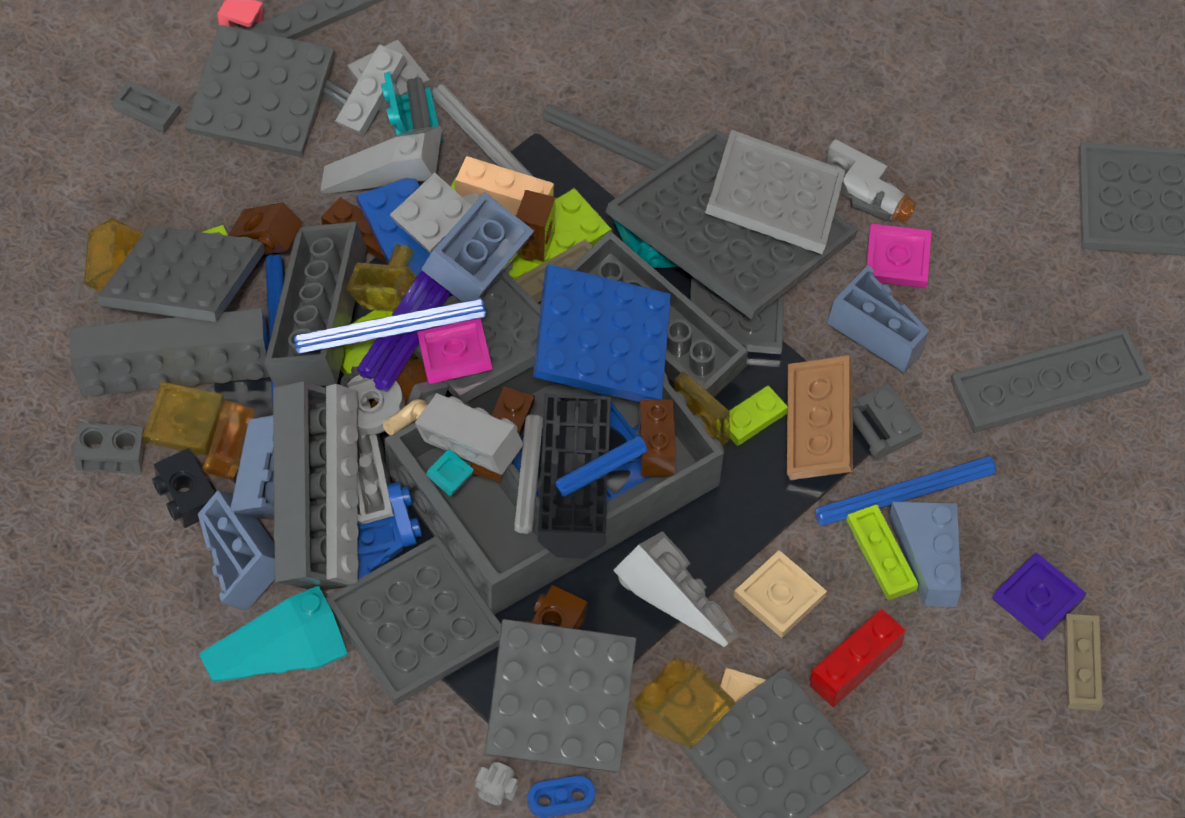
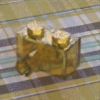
M396 244L388 265L357 262L346 290L364 309L394 312L417 277L407 267L414 254L413 250L403 244Z

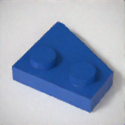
M395 516L366 524L357 523L359 531L358 579L382 567L403 551V543Z

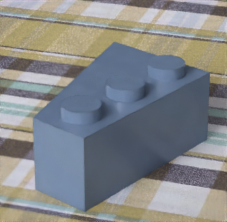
M867 265L834 299L827 324L905 373L921 356L929 330L905 304L901 306L891 295L892 290L887 284L883 286L873 276L874 270Z
M273 415L250 419L248 422L230 512L274 520Z
M217 490L198 513L206 547L212 551L215 562L212 570L214 576L218 577L222 592L219 593L221 603L247 610L251 608L275 580V544L256 517L230 512L233 495Z
M892 502L888 520L895 531L900 549L904 553L906 561L919 584L917 590L923 605L957 607L961 593L957 503Z

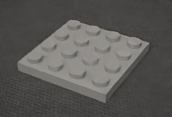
M731 130L705 213L743 226L749 230L766 234L777 240H783L806 250L822 254L827 243L846 170Z

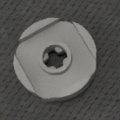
M360 375L351 379L347 384L348 388L357 391V431L359 436L384 432L383 421L405 406L403 392L396 380L388 391L376 389L373 379L362 378ZM374 398L378 402L373 408L364 407L368 405V399Z

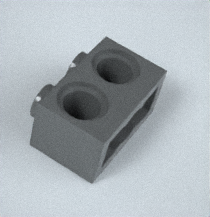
M98 421L79 423L74 450L76 470L141 475L146 444L143 426H136L131 423L110 425ZM92 444H100L97 447H89ZM124 446H132L129 449H121Z

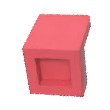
M225 0L218 12L219 25L234 27L236 23L251 27L254 21L260 23L264 20L263 2L257 0Z

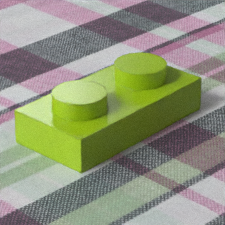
M766 386L720 416L718 425L739 446L786 415L788 406L769 386Z

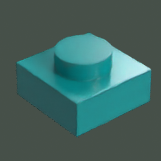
M448 449L431 466L426 476L451 497L473 474L474 469L451 449Z

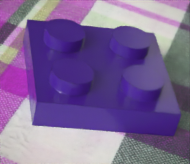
M1036 552L994 593L993 600L1043 641L1065 619L1066 614H1070L1085 599L1086 592Z

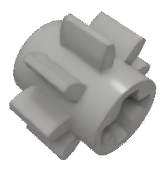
M498 762L491 763L489 770L481 767L475 779L477 782L475 788L480 789L479 797L494 805H501L504 798L512 801L518 788V780L513 778L515 774L513 769Z

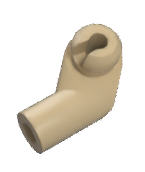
M422 399L411 401L400 411L383 421L384 430L389 435H393L417 420L427 407L426 401Z

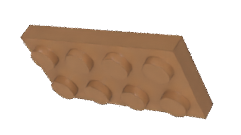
M850 355L788 364V477L790 480L853 472V361Z

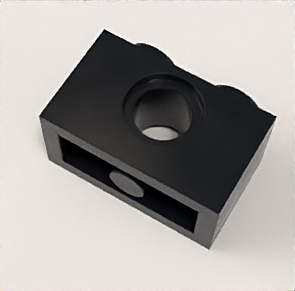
M187 448L155 463L156 477L152 478L153 485L159 496L165 494L169 500L166 506L174 521L180 519L184 528L200 521L198 513L215 494L190 449ZM182 488H189V489H190V490H188V491H186V492H179V491H178V490H180V489H182Z

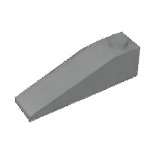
M434 126L413 129L324 166L321 193L330 194L382 187L405 178L416 179L417 182L428 180L436 173L442 128Z
M663 531L639 544L613 570L619 576L620 583L626 589L633 591L635 595L723 647L740 636L721 607L714 601L707 599L704 591L707 587L701 579L695 580L686 569L690 562Z

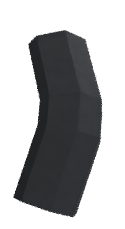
M544 395L538 542L556 557L586 558L605 545L608 474L567 496H562L559 493L555 483L557 479L609 452L611 396Z

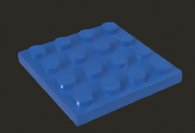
M548 264L544 273L533 377L640 402V400H662L671 294Z

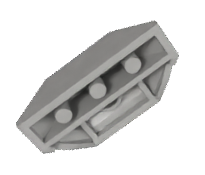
M370 402L364 406L365 408H372ZM380 434L358 435L357 523L366 524L392 517L394 512L387 485L391 484Z

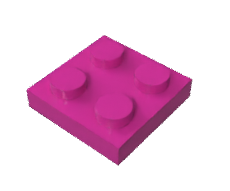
M870 224L866 266L869 265L874 270L873 276L880 283L926 288L932 231Z
M481 318L417 331L429 384L493 370Z

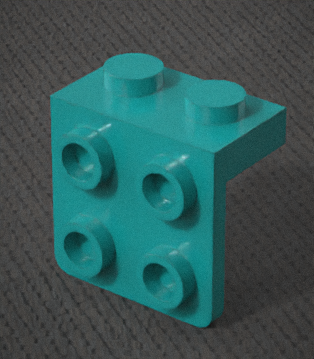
M389 71L384 73L386 83L381 84V88L386 102L389 101L390 107L386 108L389 121L392 126L394 125L396 135L398 136L413 130L408 94H400ZM430 87L425 88L430 127L440 126L433 93ZM442 133L440 142H444Z

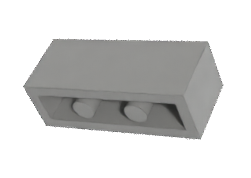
M436 393L415 421V425L424 442L445 451L451 449L457 456L501 475L524 445L517 432L518 428L513 422L506 418L500 420L492 417L482 408L476 407L473 409L466 406L461 400L453 396L447 398Z

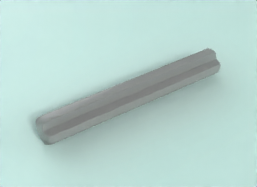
M530 414L525 419L524 445L515 517V531L517 533L530 534L533 529L543 418L540 415Z

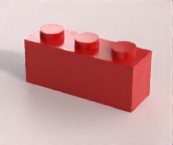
M880 609L812 670L809 686L834 708L902 647L906 630L887 612Z

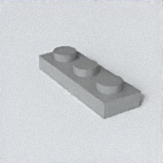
M378 45L335 122L352 132L364 136L385 100L381 84L386 83L384 73L390 71L395 81L407 61L406 57L401 53Z

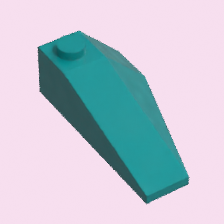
M319 586L286 599L199 653V657L212 682L249 678L254 675L267 673L280 674L298 669H318L348 655L334 614Z

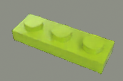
M876 504L848 514L846 521L887 601L917 591L919 584L878 505Z

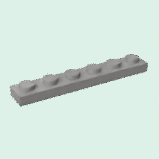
M333 384L326 386V579L348 585L358 583L359 531L357 526L358 400L356 390Z

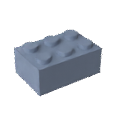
M484 192L435 247L421 270L462 302L480 299L523 249L534 230Z

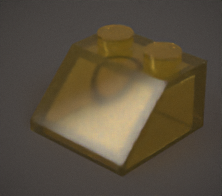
M112 217L90 230L87 238L84 284L101 292L142 237L143 233Z
M677 657L632 701L645 727L650 732L690 749L736 704L733 698L699 666Z

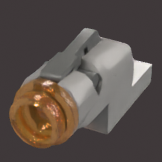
M835 139L829 147L827 164L846 170L841 194L851 199V205L854 208L872 213L874 216L890 222L898 223L900 221L906 224L914 212L916 202L911 200L910 195L900 191L890 182H885L888 166Z

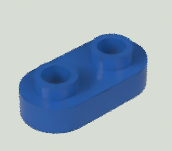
M400 481L388 484V494L404 547L418 544L417 537L422 536V531L418 518L411 517L409 506L413 505V499L409 486L403 487Z
M583 776L538 782L528 792V808L533 815L539 818L581 813L592 807L595 801V787L588 778ZM580 792L584 795V798L582 800H575L572 798V795ZM541 798H547L551 803L548 806H542L538 801Z

